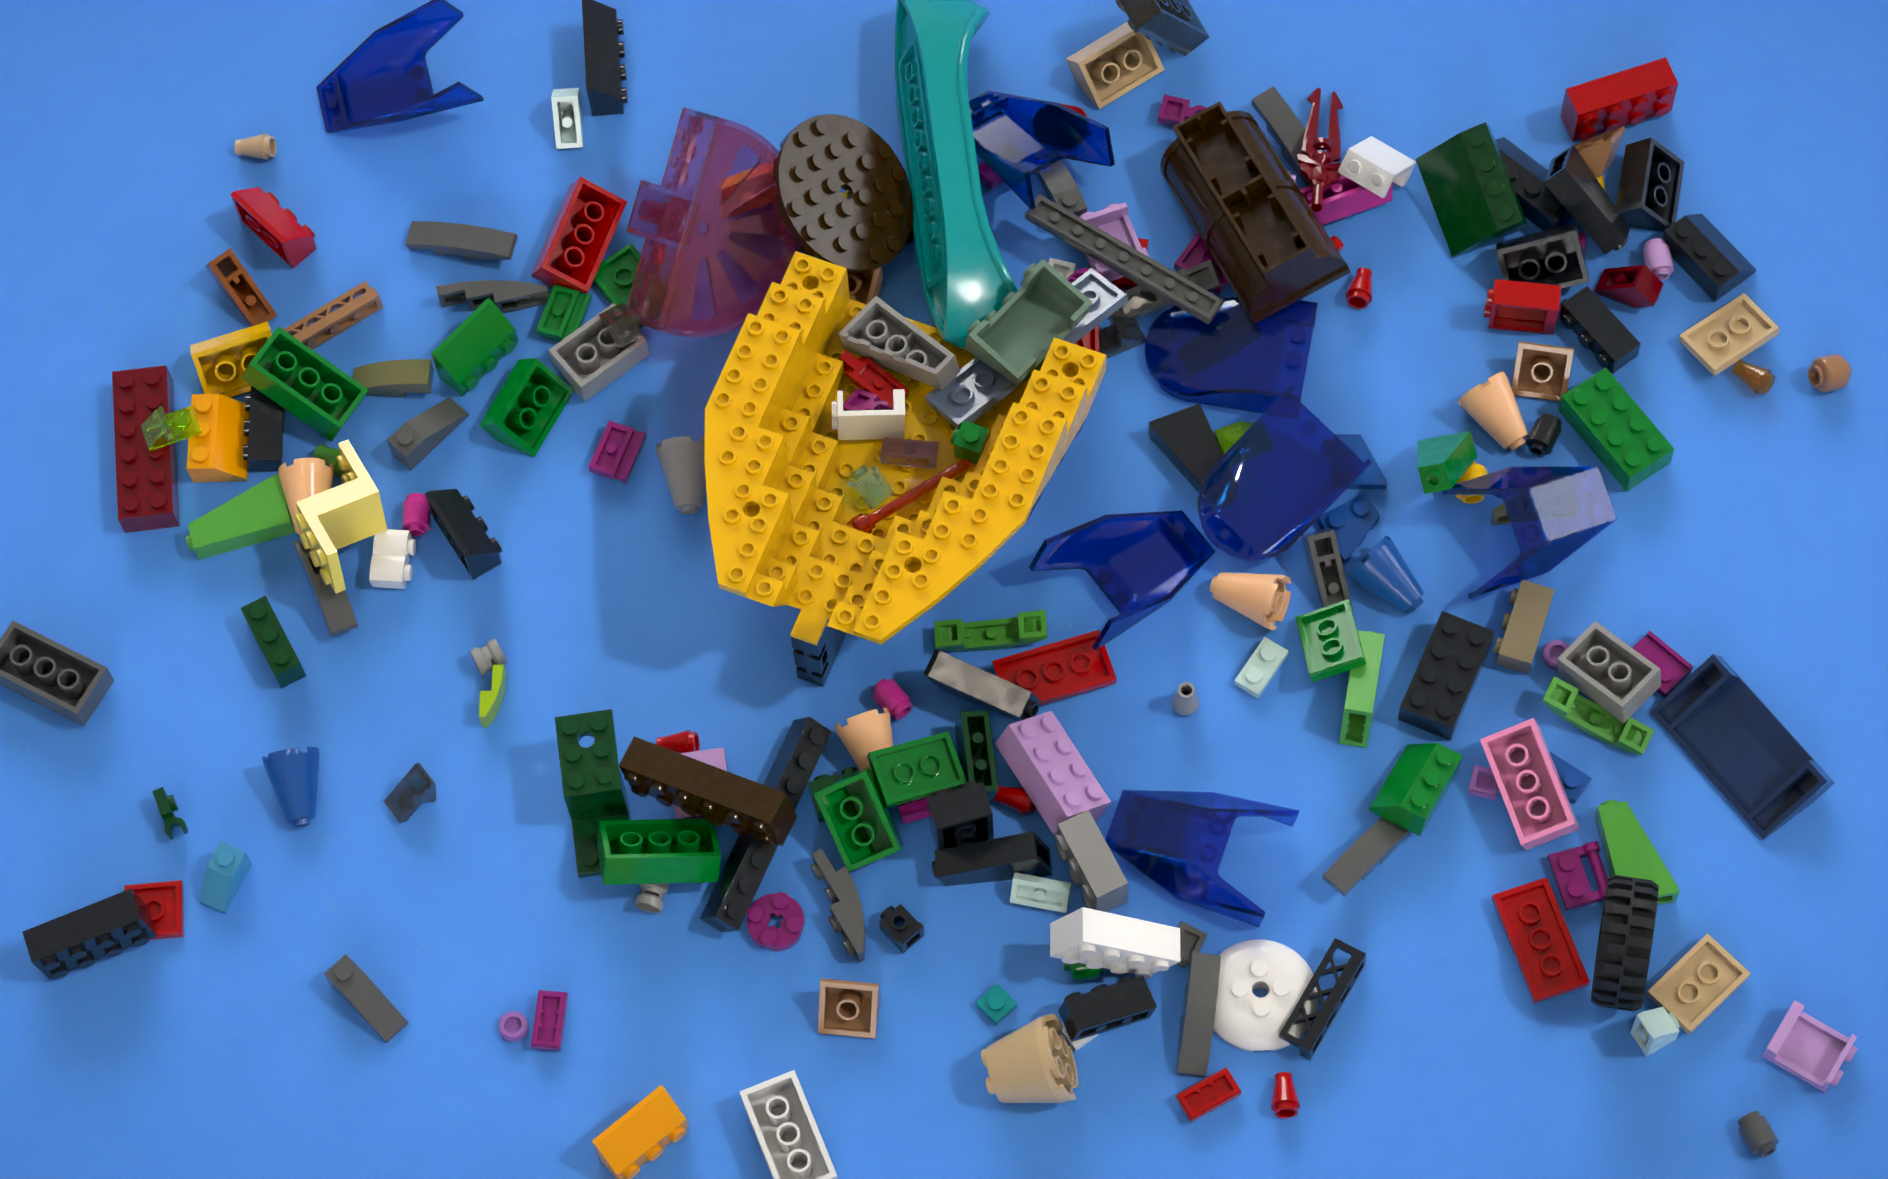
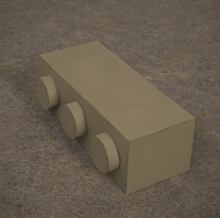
M1525 580L1521 581L1519 589L1513 588L1509 604L1514 605L1511 614L1505 613L1501 629H1505L1506 632L1504 638L1498 637L1493 652L1498 654L1496 665L1529 674L1555 589Z

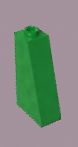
M1471 431L1417 441V468L1424 494L1452 489L1477 458Z

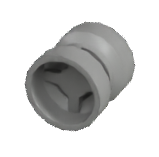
M496 639L488 641L486 646L482 648L476 647L470 650V654L481 675L490 672L493 665L507 663Z
M669 883L640 884L641 892L636 896L634 905L647 912L661 913L664 906L662 901L663 895L667 894Z

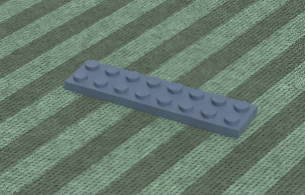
M1093 268L1071 283L1093 302L1087 315L1063 339L1073 344L1128 302L1127 295ZM975 357L960 369L961 372L942 391L935 388L925 396V400L932 409L955 428L960 429L963 420L973 423L1031 377L1032 372L1019 385H1016ZM1044 360L1035 368V370L1040 371Z

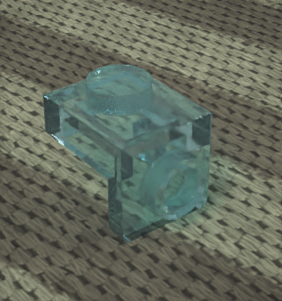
M861 465L851 473L853 478L847 481L850 487H855L870 509H874L895 493L876 465L867 467Z

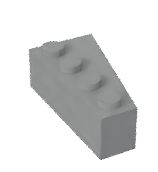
M877 296L838 333L844 350L864 358L869 357L881 366L941 391L961 372L956 356Z

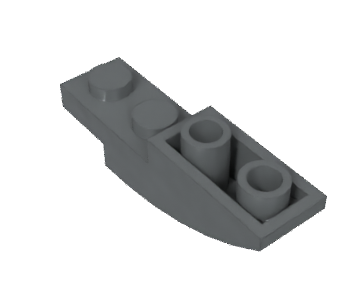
M301 539L295 541V550L311 584L314 597L331 636L357 628L358 624L346 591L344 590L336 594L330 584L325 585L320 574L321 567H315L312 562L310 548L305 550Z
M821 848L812 853L813 864L810 867L817 880L823 879L827 886L824 891L833 904L830 906L831 917L828 918L833 930L836 933L841 931L845 938V941L842 942L845 950L850 957L855 955L860 963L865 959L866 931L859 894L846 866L835 871Z

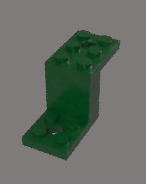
M612 709L555 717L563 795L572 821L579 878L601 875L596 849L599 821L630 820L626 788L619 768ZM584 736H591L595 739L594 744L587 748L580 746L579 741Z

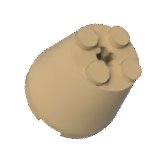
M1055 1014L1038 1017L989 1045L987 1049L981 1050L983 1064L988 1069L989 1077L986 1078V1086L990 1095L996 1094L998 1100L1002 1103H1064L1076 1099L1075 1093H1073V1088L1078 1087L1076 1062L1071 1045L1068 1046L1065 1037L1060 1034V1031L1063 1030V1025Z

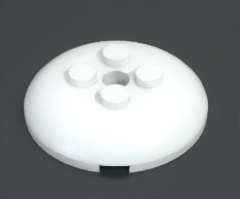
M1247 940L1228 947L1219 954L1221 956L1213 1030L1232 1046L1254 1052V1050H1271L1272 1052L1291 1045L1279 1038V1034L1314 975L1309 965L1291 948L1270 940ZM1315 986L1314 990L1312 991V993L1317 992L1316 986ZM1262 988L1266 989L1268 994L1265 997L1259 998L1252 991L1253 989ZM1318 998L1308 1000L1304 1005L1307 1015L1316 1013ZM1302 1011L1300 1012L1297 1018L1303 1016ZM1306 1023L1293 1025L1289 1034L1299 1039L1307 1031Z

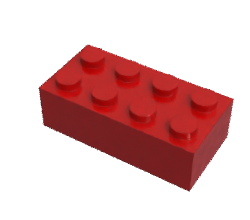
M1661 58L1566 88L1560 117L1572 142L1580 139L1587 140L1596 134L1608 132L1620 126L1635 125L1653 116L1661 117L1666 115L1669 111H1672L1678 81L1667 58Z

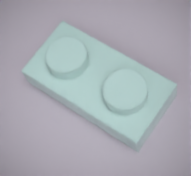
M1264 637L1235 679L1234 685L1259 698L1287 658L1289 651Z
M1015 872L1012 881L1010 903L1066 913L1071 883Z

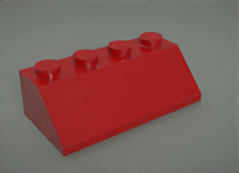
M580 176L570 185L531 277L552 288L555 284L587 294L627 201Z

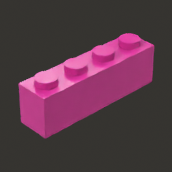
M1340 175L1338 182L1331 183L1325 188L1322 210L1313 212L1321 225L1379 206L1392 201V184L1385 198H1381L1344 175ZM1311 186L1300 189L1311 207L1313 191Z

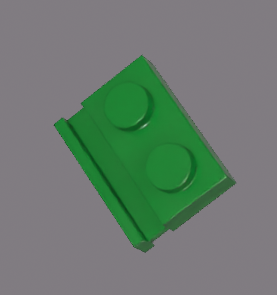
M554 284L536 329L537 335L561 341L581 327L592 301L591 294L587 293L586 295L578 290Z

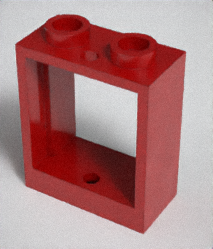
M1495 279L1493 289H1488L1487 300L1484 308V318H1489L1488 328L1554 335L1559 313L1561 286Z

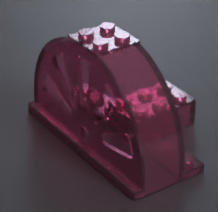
M683 107L662 183L658 185L644 180L640 181L626 232L646 238L624 313L627 319L654 330L684 337H710L725 334L742 327L748 313L757 316L771 283L781 284L795 251L801 253L803 248L787 229L775 200V196L778 193L776 181L772 180L774 160L778 158L779 151L758 132L734 121Z

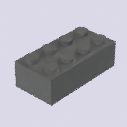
M15 621L11 622L0 639V684L82 726L86 725L114 682L107 667Z

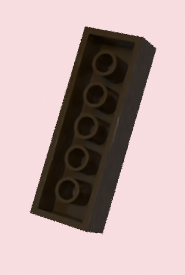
M635 736L619 764V768L624 774V779L628 781L631 791L641 797L649 795L667 807H671V805L678 806L683 812L691 816L699 814L717 826L722 824L728 825L740 835L746 836L749 833L767 845L775 843L783 846L797 818L786 793Z

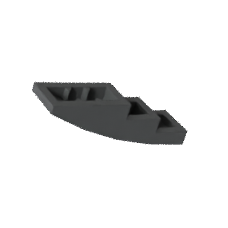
M1273 86L1254 97L1251 105L1267 123L1266 129L1282 148L1281 154L1308 187L1310 184L1307 178L1299 172L1300 163L1297 160V154H1303L1301 148L1305 128Z
M412 221L405 245L410 250L433 249L438 255H461L465 260H511L518 236L515 233L466 224Z
M1208 260L1187 270L1181 269L1176 271L1179 275L1207 291L1223 286L1213 260ZM1137 285L1123 291L1127 295L1128 302L1112 315L1115 324H1120L1173 306V304L1146 288Z
M466 281L436 286L442 308L468 303L470 311L476 310L487 298L491 299L503 314L545 305L549 298L547 286L520 281Z
M1381 817L1323 874L1322 879L1345 897L1379 863L1382 864L1411 832Z
M1198 952L1190 954L1188 983L1185 986L1184 1010L1180 1020L1176 1074L1206 1077L1221 963V956Z

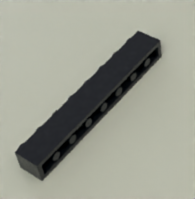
M811 717L793 720L763 784L786 793L794 811L832 732ZM749 833L746 836L739 834L700 919L722 933L738 931L776 852L778 844L772 843V845H767Z

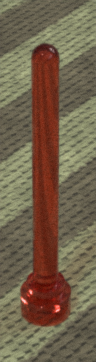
M962 459L871 514H858L851 519L853 528L868 534L872 533L876 523L937 488L942 476L952 479L970 467L969 460Z

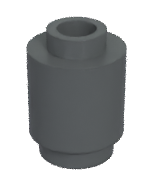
M1754 1111L1743 1116L1737 1122L1740 1127L1738 1131L1753 1156L1760 1155L1763 1158L1776 1151L1777 1148L1775 1146L1779 1140L1765 1116H1761L1758 1111Z

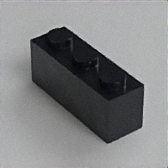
M1588 286L1562 303L1559 315L1562 324L1567 329L1573 330L1578 336L1581 345L1586 349L1589 348L1595 354L1597 362L1603 368L1606 367L1613 374L1638 356L1641 343Z
M251 385L250 395H245V411H250L249 420L244 419V436H249L248 444H243V461H248L249 471H278L283 460L284 408Z
M1127 976L1111 986L1101 984L1091 989L1088 993L1081 994L1080 992H1075L1066 996L1058 1012L1069 1038L1073 1042L1148 1019L1157 1006L1144 976L1134 979L1132 976Z

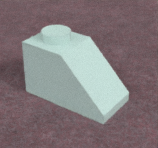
M580 88L553 89L551 101L556 149L583 147Z
M1664 1007L1637 1014L1630 1033L1647 1057L1675 1041L1679 1034L1678 1028L1680 1026L1672 1013L1668 1014Z

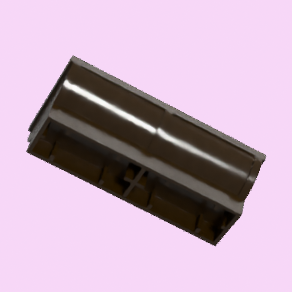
M1219 101L1173 126L1177 139L1164 152L1160 163V171L1253 324L1351 273L1347 263L1251 114L1244 111L1227 112Z

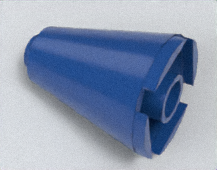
M1385 536L1347 573L1353 580L1404 613L1408 609L1413 613L1424 602L1421 598L1424 595L1423 590L1394 542L1388 536Z
M307 747V752L304 753L299 751L298 748L284 749L269 753L268 757H262L263 765L286 822L293 823V827L310 825V820L315 818L320 759L317 747Z

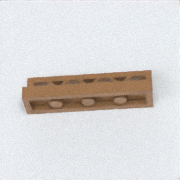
M364 281L283 330L313 350L383 309V305L374 288L371 289L368 283Z

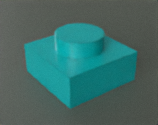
M997 983L976 1002V1006L997 1026L1017 1008V1003Z

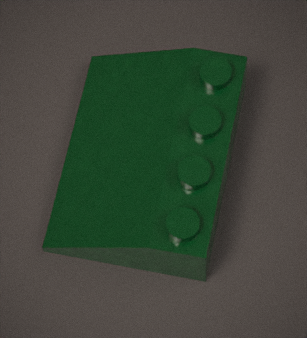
M1486 122L1460 132L1415 159L1453 258L1529 227L1492 129Z

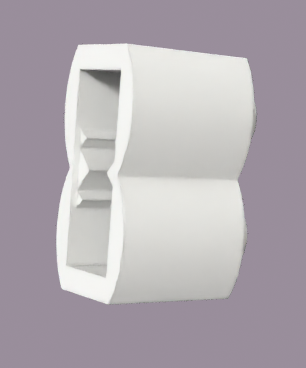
M387 529L375 534L369 575L372 587L406 589L407 581L412 580L413 567L409 565L410 556L415 555L416 540L412 539L409 530Z

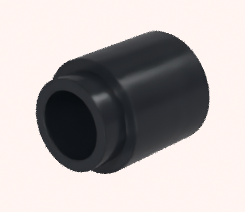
M1543 413L1541 417L1536 419L1526 440V445L1529 447L1530 452L1538 456L1548 455L1552 452L1562 431L1560 427L1562 422L1558 417Z

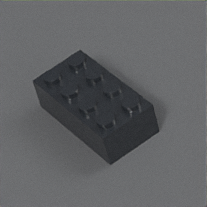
M1442 611L1401 703L1398 720L1451 741L1490 651L1495 631Z
M132 889L22 932L31 962L49 979L62 978L71 970L90 967L96 963V960L104 957H115L126 948L145 945L151 938L157 937L148 906Z

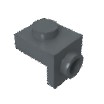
M1180 921L1177 928H1180L1181 962L1177 963V965L1186 968L1190 962V954L1192 952L1199 953L1208 934Z

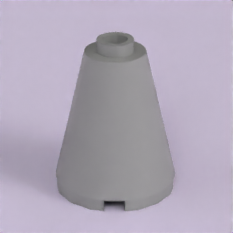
M691 436L662 440V446L658 443L656 444V452L675 509L681 510V514H695L699 508L703 507L706 487L705 437L699 436V441H692Z

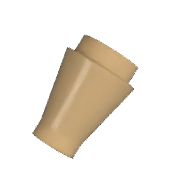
M267 133L245 139H237L235 141V152L237 155L268 160L276 154V140L274 136H269Z

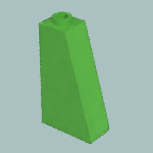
M276 474L189 523L190 535L186 536V541L190 552L195 550L200 560L296 533L279 475Z
M1358 630L1366 665L1350 670L1339 744L1367 748L1385 634Z
M1608 800L1601 803L1597 807L1595 820L1610 877L1620 875L1652 880L1659 885L1657 905L1676 902L1680 893L1679 887L1626 801L1617 802V800Z

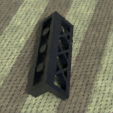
M1336 938L1333 940L1279 1034V1038L1300 1048V1056L1311 1060L1363 970L1366 964V953ZM1337 948L1351 955L1347 964L1335 967L1332 957ZM1330 962L1331 968L1326 969L1327 965ZM1342 971L1341 975L1338 977L1337 972ZM1333 973L1336 981L1334 987L1321 991L1318 983L1321 976ZM1315 986H1316L1317 992L1312 993V991L1314 990V988H1315ZM1329 995L1326 1001L1324 1002L1323 996ZM1319 998L1322 1005L1320 1011L1307 1015L1304 1007L1306 1002ZM1302 1011L1303 1016L1297 1018L1300 1012ZM1310 1020H1314V1022H1313L1312 1025L1310 1026L1309 1021H1310ZM1305 1022L1308 1032L1303 1041L1289 1034L1293 1025Z

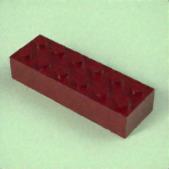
M167 365L113 371L118 520L125 533L180 527L174 391L171 374Z

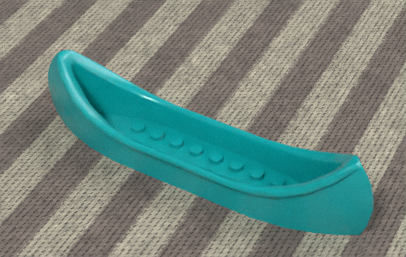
M897 0L895 23L896 97L905 171L913 197L912 225L917 262L925 299L940 336L944 341L965 349V339L969 335L967 330L976 320L980 322L985 320L993 310L998 312L1004 306L1002 302L1005 297L1012 291L1015 293L1018 291L1000 254L989 225L981 191L968 98L967 62L971 40L982 27L990 12L989 9L981 7L972 0Z

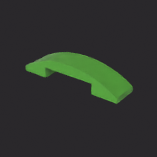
M1046 610L1017 613L1018 617L966 623H963L962 619L934 621L935 647L937 650L986 651L1034 643L1048 638Z
M1555 676L1552 678L1541 701L1551 711L1576 728L1605 743L1641 756L1644 754L1654 732L1652 728L1631 717L1623 724L1598 704L1579 695V689Z

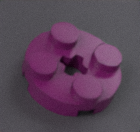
M778 892L762 896L748 909V932L751 939L759 947L772 949V951H783L791 948L799 941L805 924L804 913L798 902L786 893ZM772 917L783 918L780 922V928L768 925Z

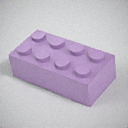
M1052 711L1009 724L996 741L995 745L1053 835L1058 834L1059 823L1087 810L1090 811L1094 821H1097L1111 803Z

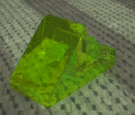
M160 406L141 425L149 451L202 433L193 406L168 414Z

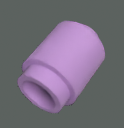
M1661 238L1647 241L1642 251L1644 263L1660 281L1666 280L1674 272L1670 247Z

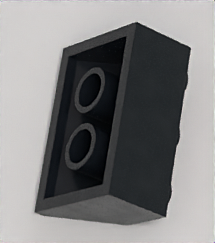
M1652 137L1626 145L1616 208L1625 222L1631 227L1664 232L1676 222L1684 161Z
M1703 214L1685 215L1664 231L1662 239L1669 245L1671 257L1714 302L1756 272V269Z
M1577 223L1496 243V253L1504 280L1560 285L1561 289L1590 282Z
M457 489L434 490L424 493L433 519L473 580L502 564L499 556L502 549L494 537L492 539L486 534L488 527L481 516L478 518L474 516L472 511L475 508L467 495L462 497Z

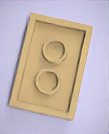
M1743 293L1680 334L1679 342L1713 376H1716L1779 334V327Z
M1707 933L1647 991L1646 995L1659 1007H1664L1668 1014L1672 1013L1677 1019L1679 1026L1690 1035L1750 977L1751 973Z

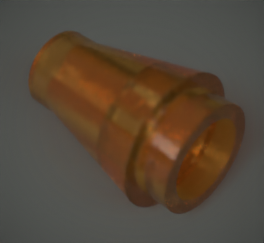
M1741 359L1732 370V374L1737 376L1756 394L1761 393L1765 395L1775 381V376L1771 374V370L1744 362Z

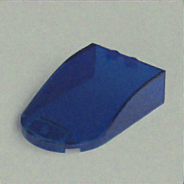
M1226 297L1221 298L1224 300L1223 305L1209 325L1179 307L1173 306L1163 312L1150 327L1145 342L1146 366L1150 376L1152 375L1160 385V388L1169 395L1187 402L1299 419L1301 396L1313 328H1315L1318 303L1299 300L1262 321L1253 324L1238 298Z
M1291 385L1213 465L1206 474L1199 490L1197 509L1199 521L1205 534L1218 549L1237 559L1247 561L1266 560L1289 549L1372 463L1369 459L1363 462L1292 394L1295 389Z

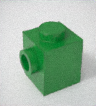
M963 420L960 429L955 428L951 438L955 458L977 465L990 435V429Z

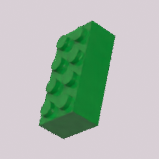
M279 326L249 363L242 376L244 381L331 442L369 391Z
M1606 367L1562 395L1558 411L1626 492L1670 464L1674 448Z
M706 818L599 821L597 852L603 885L718 882L721 853L715 825Z

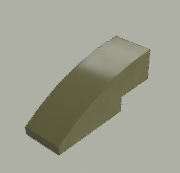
M431 359L383 361L354 368L353 379L367 388L369 391L366 395L406 397V392L431 394L434 368Z

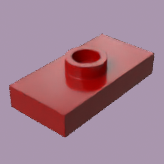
M1226 1067L1177 1094L1176 1100L1191 1123L1240 1096L1242 1091Z

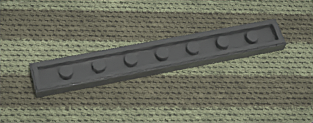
M1040 194L1025 213L1026 220L1208 325L1223 305V299Z

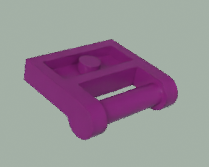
M1598 841L1588 842L1579 847L1548 855V861L1565 911L1602 902L1605 899L1608 878L1599 855L1601 849ZM1588 856L1599 890L1591 891L1580 858Z

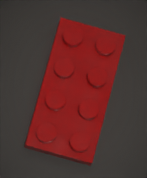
M1100 630L992 661L997 677L1031 691L1040 699L1039 706L1117 683V678Z
M1547 877L1492 895L1493 904L1534 1003L1589 986L1590 981Z

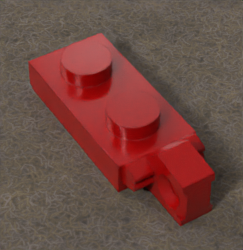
M847 350L839 357V360L843 361L845 376L860 389L878 395L880 401L888 402L891 410H893V389H904L905 398L909 395L910 390L869 357L864 358L860 356L857 359Z

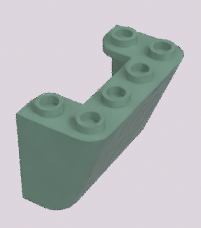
M1044 259L1037 265L1032 263L1023 273L1025 278L1020 284L1022 287L1016 293L1012 291L1005 297L1002 302L1004 306L998 312L993 310L982 322L976 320L967 330L969 335L965 339V349L1016 385H1019L1046 358L1054 337L1063 340L1087 315L1093 303Z

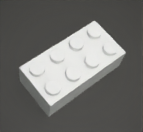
M1082 907L1050 923V957L1062 959V962L1066 964L1082 963L1086 964V967L1090 969L1106 968L1111 969V973L1114 974L1130 973L1135 974L1136 978L1144 976L1145 979H1149L1153 974L1159 971H1167L1170 966L1181 962L1180 928Z
M795 1070L740 1091L743 1106L773 1179H838Z

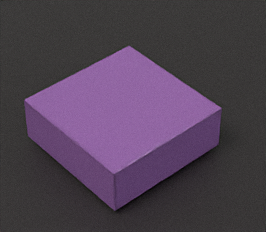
M1474 765L1468 794L1496 801L1499 787L1492 769Z

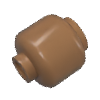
M1839 354L1816 358L1808 370V379L1811 385L1820 392H1830L1847 386L1851 376L1850 364Z

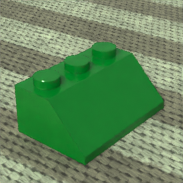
M487 298L431 353L439 378L463 396L466 392L475 389L479 380L487 372L493 371L498 361L505 354H510L515 349L518 337L512 324L494 302Z
M537 358L519 359L479 426L498 442L531 457H535L574 390Z
M1439 743L1407 744L1372 802L1369 811L1421 836L1457 775L1463 755Z
M869 766L813 793L849 872L902 849L904 844L888 808H885Z

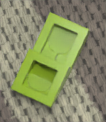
M504 664L493 665L491 691H480L479 719L482 727L490 726L502 704L508 676Z

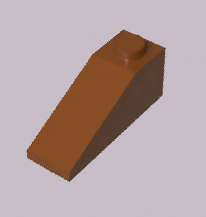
M231 248L205 265L223 292L251 326L268 322L277 316Z

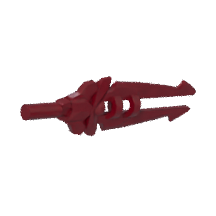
M1320 88L1315 89L1307 98L1312 107L1302 142L1301 152L1303 154H1297V160L1300 163L1299 172L1307 178L1313 191L1311 209L1315 212L1322 210L1325 188L1331 183L1338 182L1341 175L1338 173L1341 163H1338L1341 160L1338 110L1343 109V105L1336 92L1333 91L1330 101L1328 138H1317Z

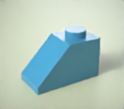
M219 843L206 868L199 898L200 903L226 913L252 865L246 852L225 843Z

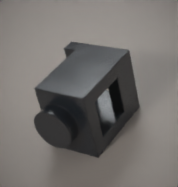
M901 904L896 908L889 906L880 915L882 919L879 922L880 930L903 954L924 936V926ZM900 919L903 920V926L898 927L895 925Z

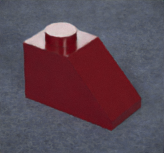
M1646 265L1604 269L1594 291L1601 296L1632 308L1650 307L1655 305L1664 284Z

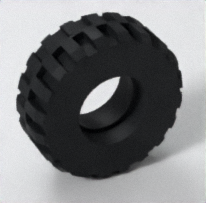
M1620 875L1608 878L1591 991V1001L1597 1006L1632 1012L1642 1007L1659 885L1652 880Z

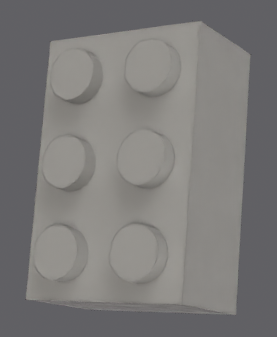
M614 303L548 350L552 365L584 402L650 355L647 340Z
M1596 621L1557 658L1559 676L1579 689L1580 692L1623 724L1661 686V669Z
M1087 810L1059 823L1058 835L1055 836L1058 845L1055 848L1062 861L1067 860L1071 868L1068 870V873L1074 885H1080L1084 894H1081L1086 908L1108 912L1127 903L1128 882L1090 811Z

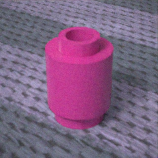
M412 493L407 495L406 500L403 502L402 528L403 530H409L411 536H422L430 530L431 512L425 495Z
M882 679L873 687L874 693L872 698L882 709L888 708L890 718L893 717L898 721L912 710L911 698L894 679Z

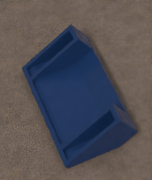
M1712 654L1650 711L1763 839H1766L1807 808L1835 783L1721 656Z

